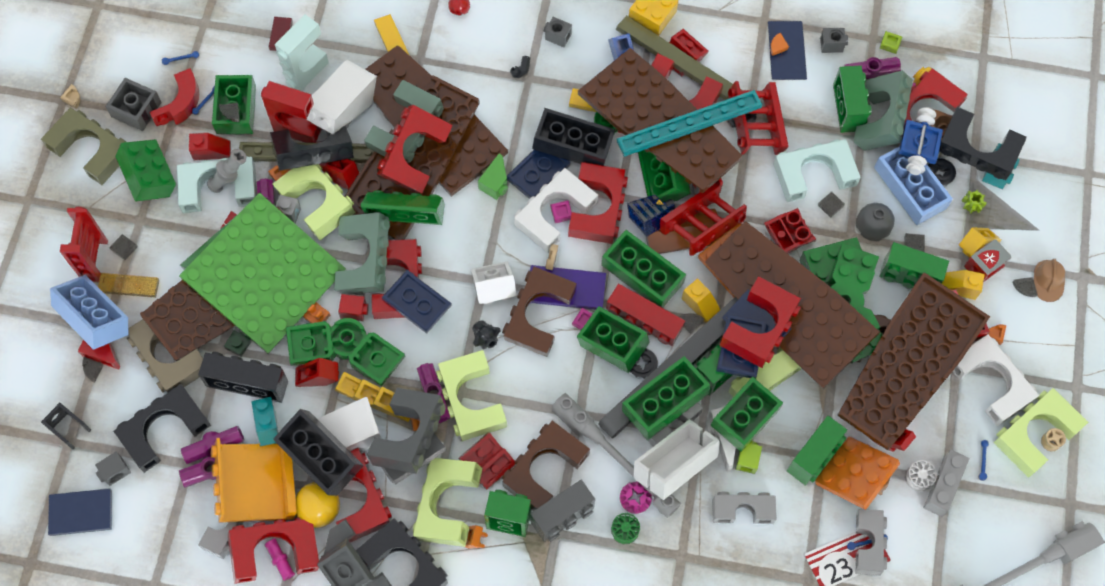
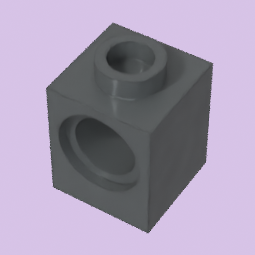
M552 17L551 21L545 24L543 30L545 32V40L565 47L572 35V24Z
M823 28L820 36L822 53H843L845 46L848 45V35H845V28Z
M117 451L95 464L98 469L96 472L97 477L101 482L105 481L109 486L131 473L122 456Z

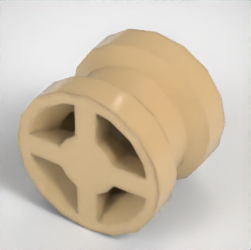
M1057 428L1048 430L1041 438L1043 448L1051 452L1058 450L1066 441L1064 432Z

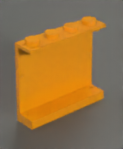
M217 438L215 445L211 446V457L215 458V464L212 465V476L216 477V483L213 485V495L217 496L214 513L218 515V522L293 520L297 509L292 458L278 444L260 446V444H220V438Z

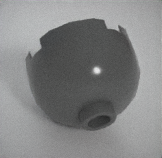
M870 203L860 210L856 218V228L859 229L864 238L870 241H880L882 238L890 235L894 227L895 217L886 205Z

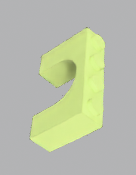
M319 164L293 168L275 181L273 186L279 195L296 199L311 189L326 191L324 203L304 219L309 229L321 240L339 226L340 217L355 214L352 207L354 203L348 196L344 197L342 195L343 191L338 184L333 185L331 183L333 180L327 172L324 174L321 172L322 168Z
M483 350L438 363L439 370L436 371L439 382L443 381L445 387L442 389L444 399H449L450 406L447 408L450 418L454 417L456 424L453 425L456 436L460 435L461 440L465 441L507 427V420L501 403L481 410H471L464 407L457 398L458 391L465 382L490 374Z
M1054 388L1048 393L1044 390L1037 398L1038 402L1035 405L1031 402L1023 409L1025 414L1022 417L1017 415L1009 422L1012 426L1008 430L1004 427L996 434L998 439L994 444L1028 478L1048 461L1028 438L1027 426L1029 421L1036 419L1048 421L1055 428L1063 431L1068 440L1089 423Z
M442 458L431 460L426 470V482L422 486L423 495L417 508L418 516L413 525V536L423 542L465 547L470 527L463 521L439 518L436 508L437 501L440 495L452 486L478 488L483 468L476 462Z

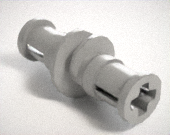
M234 149L231 151L229 158L219 161L216 164L217 171L214 177L207 181L208 188L214 193H220L223 190L224 184L234 182L237 179L239 166L246 162V154L240 149Z

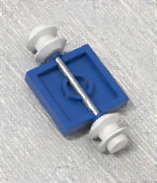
M929 107L918 110L916 122L906 120L898 154L909 157V164L906 166V169L913 175L924 173V166L927 162L935 164L938 158L943 130L931 127L935 123L936 112Z

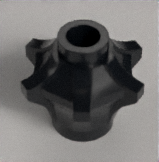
M484 320L476 322L472 327L475 336L473 344L475 347L481 346L483 350L487 347L493 348L497 344V336L501 329L487 324Z

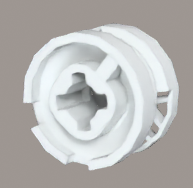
M918 460L907 469L905 474L906 482L913 490L925 491L936 481V469L930 462Z

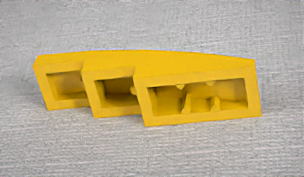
M346 372L342 373L334 389L335 391L356 401L367 397L371 408L409 422V417L394 414L390 406L394 392L384 387L380 388L364 379L360 380Z

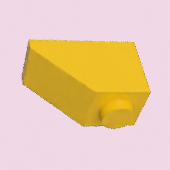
M972 227L959 243V246L963 249L962 252L966 256L971 257L994 239L999 243L1002 239L989 228Z
M968 270L946 272L942 285L951 291L956 290L960 297L976 300L982 292L985 274Z
M698 278L683 290L681 299L705 323L721 310L711 291Z

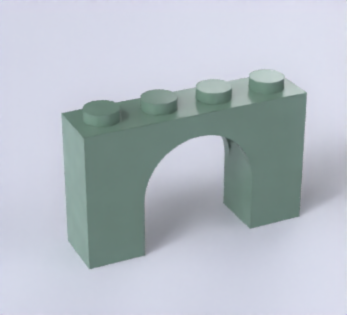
M903 70L866 80L865 88L868 89V100L872 104L891 101L887 112L879 120L856 127L853 142L863 151L901 143L913 85V79Z
M404 80L401 81L393 94L395 101L404 107L415 105L436 117H439L443 112V104L440 98ZM373 125L364 142L367 148L385 157L387 153L385 152L386 146L390 141L392 142L395 135ZM413 133L405 140L403 156L407 163L413 160L417 147H421L423 144L424 135Z
M380 212L340 217L338 235L347 240L368 239L370 253L368 259L361 267L355 270L335 272V291L346 295L384 292L386 256L389 245L388 229L390 228L388 217Z

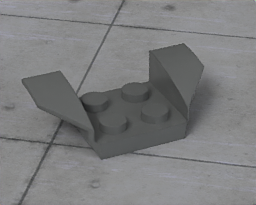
M346 519L329 531L324 555L321 556L317 565L331 586H392L383 572L375 577L372 575L349 542L356 533Z

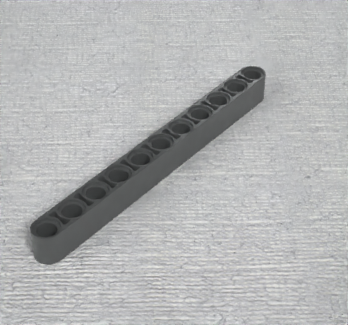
M734 297L600 420L598 425L611 438L616 437L625 429L631 421L622 412V402L683 356L692 365L700 360L722 339L725 321L722 317L738 299Z

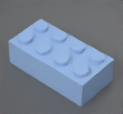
M899 146L879 157L874 168L914 223L919 225L946 210L953 198L927 164L924 166L925 172L922 174L913 175L907 171L906 166L909 164V157L898 154Z
M86 275L50 288L51 306L93 350L128 335V317Z

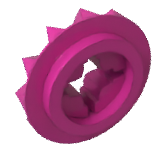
M638 481L629 482L621 490L620 502L626 511L638 514L649 508L652 502V495ZM633 491L637 495L643 494L639 498V503L635 499L629 500L633 496Z

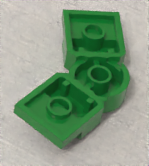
M842 243L829 279L832 284L831 288L880 332V325L872 310L864 307L865 299L863 295L870 289L879 256ZM881 332L851 361V364L872 354L882 336Z
M352 318L340 319L332 327L325 321L286 327L291 366L305 364L317 358L333 361L335 357L343 360H349L353 369L364 377H369L382 387L406 357L405 353L376 333L366 334L363 325ZM347 336L352 337V339L348 342L343 341V339Z

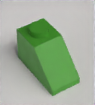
M500 153L478 180V189L495 200L500 195L503 196L508 189L503 156Z

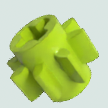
M969 190L961 200L965 203L963 209L969 211L970 214L975 211L980 213L982 207H985L987 202L983 201L985 195H982L978 190L975 192Z

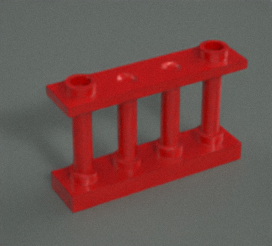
M735 81L728 90V97L730 99L752 90H740L739 81ZM769 82L762 91H756L758 97L764 100L765 107L746 113L765 114L768 123L747 122L745 114L734 118L738 137L737 145L742 155L751 146H772L775 155L784 152L789 147L776 82ZM748 130H768L771 134V139L750 138Z
M715 182L704 193L699 192L662 217L660 220V232L664 235L671 231L677 232L690 243L689 255L693 256L703 251L706 246L736 225L743 223L746 219L747 206L743 204L738 209L733 208L719 197L720 185ZM715 203L729 213V215L722 219L710 210L708 206ZM702 212L716 224L708 228L695 218L694 215ZM684 222H689L700 230L702 234L695 238L680 225Z
M79 206L67 208V213L74 221L71 242L61 244L59 252L78 277L86 275L92 282L101 283L103 275L96 267L99 244H108V239L88 209Z

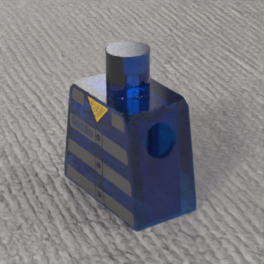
M652 195L627 203L628 215L632 222L647 237L660 229L661 218L674 210L675 204L672 199L662 202L657 195Z

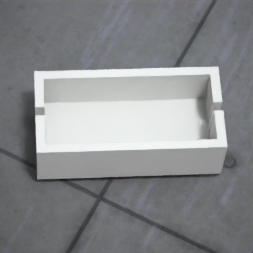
M689 419L634 461V479L646 488L650 486V491L664 500L718 457L719 439L707 431L703 432V428Z

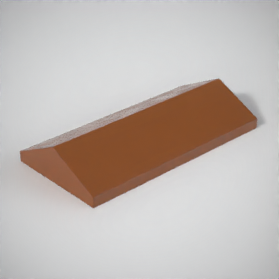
M714 208V209H710V210H712L714 213L717 214V211H716L715 208ZM702 212L694 215L695 218L708 228L716 224ZM662 217L647 219L646 222L642 220L647 245L658 254L690 249V243L677 232L671 231L667 235L660 232V220ZM684 222L680 225L695 238L702 234L700 230L689 222Z

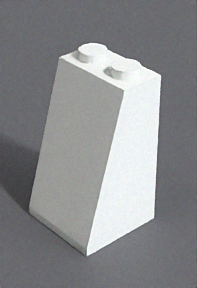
M349 60L344 61L312 95L314 105L306 120L331 134H335L372 105L377 76Z
M367 397L317 418L349 451L357 448L360 452L366 451L370 448L374 438L381 439Z

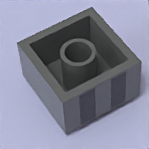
M124 78L105 107L112 118L143 131L152 118L150 112L158 109L162 102L157 91Z

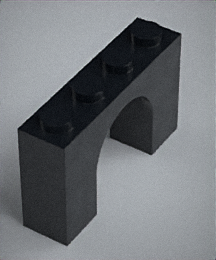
M957 107L941 139L939 152L945 156H951L961 163L976 167L979 171H985L997 179L1006 181L1012 173L1027 136L1009 129L997 151L992 153L980 152L974 149L967 139V130L974 117V113Z
M346 126L335 134L326 131L327 138L313 145L295 143L291 139L288 129L270 132L272 149L279 171L354 158L352 141Z
M182 384L171 388L163 397L153 400L150 406L137 411L134 417L120 423L117 429L113 431L144 473L161 462L147 439L148 429L157 418L165 415L179 417L194 437L211 426Z
M392 519L356 550L370 570L391 553L407 552L413 555L419 564L418 574L409 586H446L448 584L446 579L447 573L442 567L437 569L432 563L435 561L428 551L424 553L419 548L421 543L416 537L413 536L411 538L406 533L408 528L402 521L397 522L395 519Z

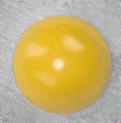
M316 482L302 487L295 497L297 518L299 517L301 520L304 519L313 524L314 528H322L332 523L340 510L339 496L327 495Z

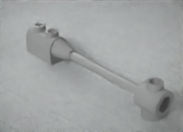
M567 393L561 395L553 404L552 411L578 437L581 438L584 435L596 444H600L634 477V466L605 439L595 424L594 419ZM642 485L654 497L653 505L666 518H669L680 507L681 503L672 494L662 500L650 491V486L646 488Z
M1081 521L1072 526L1074 531L1068 533L1064 530L1055 535L1057 540L1038 557L984 586H1002L1042 564L1050 563L1059 558L1065 565L1099 547L1105 541L1093 524H1084Z

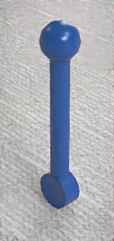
M194 51L192 54L169 59L163 58L162 64L167 65L169 62L191 57L198 58L199 52Z
M215 86L197 108L192 109L194 115L199 114L202 106L213 96Z
M987 440L981 441L982 465L981 473L978 476L981 481L987 479V474L985 473L986 449L989 445Z
M869 539L857 543L849 542L847 548L854 550L855 547L872 543V540Z

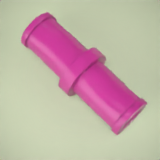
M276 538L266 542L264 546L267 548L272 558L271 562L273 566L276 565L283 581L293 577L295 573L287 561L286 553L283 554Z

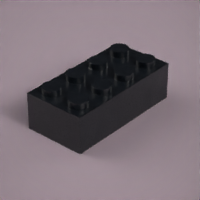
M544 108L534 136L532 149L579 164L583 162L604 166L615 129Z
M205 352L198 373L206 387L261 399L271 397L272 401L280 403L283 401L288 385V379L279 365L269 364L268 366L257 360L244 361L238 356L225 357L219 352H212V354Z
M299 409L273 438L327 495L337 496L364 466L308 410Z

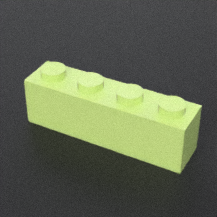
M781 348L776 351L777 354L773 356L770 363L766 362L763 368L758 367L756 380L769 391L802 369ZM737 377L730 383L729 393L731 396L734 397L751 378Z

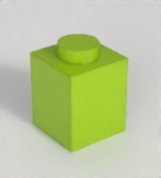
M751 441L742 452L739 451L735 470L755 474L758 470L762 446Z

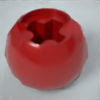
M449 0L448 8L455 15H465L470 10V1Z

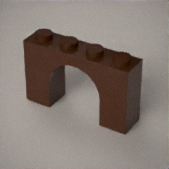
M534 266L532 271H528L525 277L527 282L525 288L520 289L517 296L519 302L517 306L514 305L510 312L512 318L510 323L506 322L502 333L504 334V340L548 357L555 341V336L531 326L525 317L526 309L534 299L539 297H550L570 305L577 289V283Z
M553 420L549 425L546 423L539 432L541 435L537 440L533 439L528 444V451L524 455L520 454L514 462L516 464L512 470L508 469L502 477L503 487L514 496L516 494L527 496V499L531 500V509L533 511L553 498L551 493L532 478L530 467L533 461L540 455L551 453L562 457L578 469L590 454V448Z

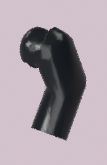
M522 56L521 66H515V68L512 67L510 69V73L514 78H520L529 72L531 59L529 56Z

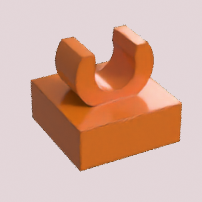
M315 302L314 305L312 304L308 308L303 318L309 323L326 321L331 315L330 312Z
M477 525L469 526L465 548H484L485 545L480 543V538H486L488 534L482 532L483 527Z

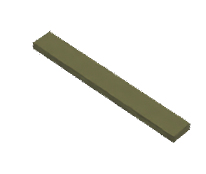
M627 15L617 25L616 30L623 35L629 33L632 41L655 56L659 53L673 60L675 69L684 72L683 74L700 85L703 84L706 76L722 83L723 90L719 97L723 100L729 99L728 90L733 84Z
M240 142L239 149L246 156L252 157L253 161L276 162L271 142ZM297 143V144H301V145H313V144H317V143ZM352 143L354 158L349 160L355 163H366L374 151L367 148L366 144Z

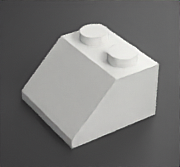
M508 261L471 269L479 304H491L496 300H509L517 296L513 273Z

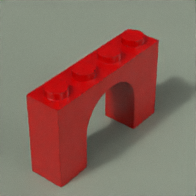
M657 53L651 66L668 79L674 68V61ZM706 76L699 92L689 102L697 110L715 104L723 90V84Z
M933 68L929 72L925 71L919 79L921 82L911 88L905 122L906 120L912 121L910 116L911 108L922 99H935L955 112L956 108L960 107L967 99L968 94Z
M269 81L267 86L262 89L261 98L273 131L288 129L292 139L304 143H316L322 130L319 126L306 120L314 105L312 95Z
M415 105L405 107L401 113L402 120L400 125L397 124L393 131L395 136L392 142L390 141L386 146L385 152L387 153L377 166V169H379L377 174L414 193L422 194L430 176L408 165L403 156V144L408 136L413 133H419L438 143H444L453 125Z
M581 162L578 179L590 189L605 193L611 201V206L600 215L572 212L568 237L613 244V239L618 237L619 232L616 222L621 221L622 210H619V206L624 204L625 193H622V189L627 187L628 177H625L626 169Z
M417 239L388 240L386 266H400L419 278V275L422 274V263H418V257H422L421 246L417 245ZM372 294V314L374 319L405 318L382 300L384 294Z
M758 276L749 292L747 301L766 310L773 317L775 328L770 332L758 334L731 322L722 337L720 346L763 368L766 362H771L775 354L772 352L774 347L779 348L784 339L781 336L784 331L787 333L793 323L790 319L792 316L796 317L801 309L798 306L801 298Z
M358 448L350 452L364 466L351 481H357L367 489V500L363 508L357 513L336 522L338 525L346 519L356 533L349 540L350 543L382 529L390 522L389 518H392L388 506L383 507L381 500L384 497L380 488L376 489L373 484L377 481L373 471L367 470L366 464H369L365 452L360 453Z
M298 517L294 521L289 522L282 519L274 521V524L266 525L264 522L253 524V527L245 528L244 525L232 527V530L228 532V542L234 584L256 580L257 572L254 549L260 541L270 537L281 538L291 546L297 574L318 571L319 567L317 564L319 558L313 524Z

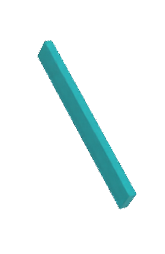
M752 90L617 138V143L625 157L762 108V103L756 91Z

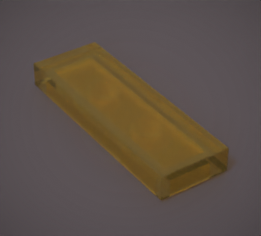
M101 273L98 288L105 294L156 298L159 278Z

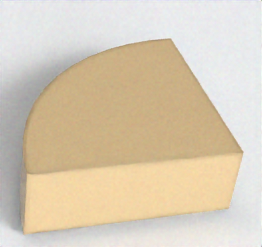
M71 84L60 98L63 102L77 109L80 104V94L76 87Z
M552 244L550 246L546 269L553 270L559 245Z

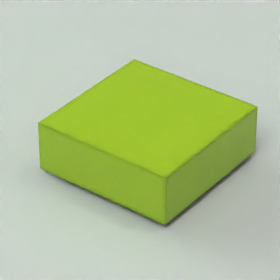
M885 31L879 49L896 54L902 36Z

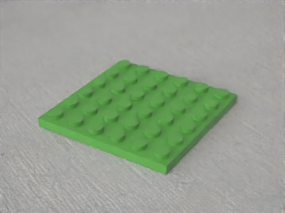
M258 193L179 277L262 350L269 354L287 334L286 327L295 326L307 312L308 308L312 304L314 305L335 282V272L345 271L346 268L261 193Z

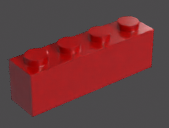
M619 283L606 303V309L609 312L638 326L647 332L648 335L652 334L665 345L673 346L685 325V320Z

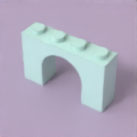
M306 14L275 44L276 54L280 60L279 64L283 69L282 73L286 79L285 83L290 88L300 91L329 63L327 54L312 44L321 35L320 26Z
M836 139L823 145L819 143L806 149L798 148L789 153L781 152L776 155L773 163L787 202L805 198L808 190L801 173V167L809 162H821L827 165L835 176L839 190L857 186L861 178L846 139Z
M248 156L246 162L239 166L237 179L234 181L235 198L239 207L247 206L257 195L255 163L253 158ZM204 160L199 163L186 162L182 165H177L178 203L182 213L202 211L201 189L207 180L214 177L217 171L216 164L221 160Z

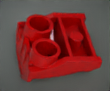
M798 208L780 214L764 223L774 243L787 254L806 244L816 242L815 236L811 234Z

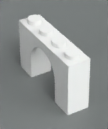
M566 168L561 172L558 171L553 176L552 181L549 184L543 185L539 191L540 193L536 197H531L527 202V206L523 210L519 209L514 215V226L547 253L552 244L556 245L560 241L561 235L541 214L543 207L553 200H569V203L583 214H587L598 203V194Z
M989 334L971 345L961 362L953 370V373L959 380L980 367L993 368L1004 377L1006 382L1005 395L985 410L997 427L1039 397L1036 388L1028 383L1024 378L1023 372L1014 366L1011 358L999 348L998 342L991 338Z

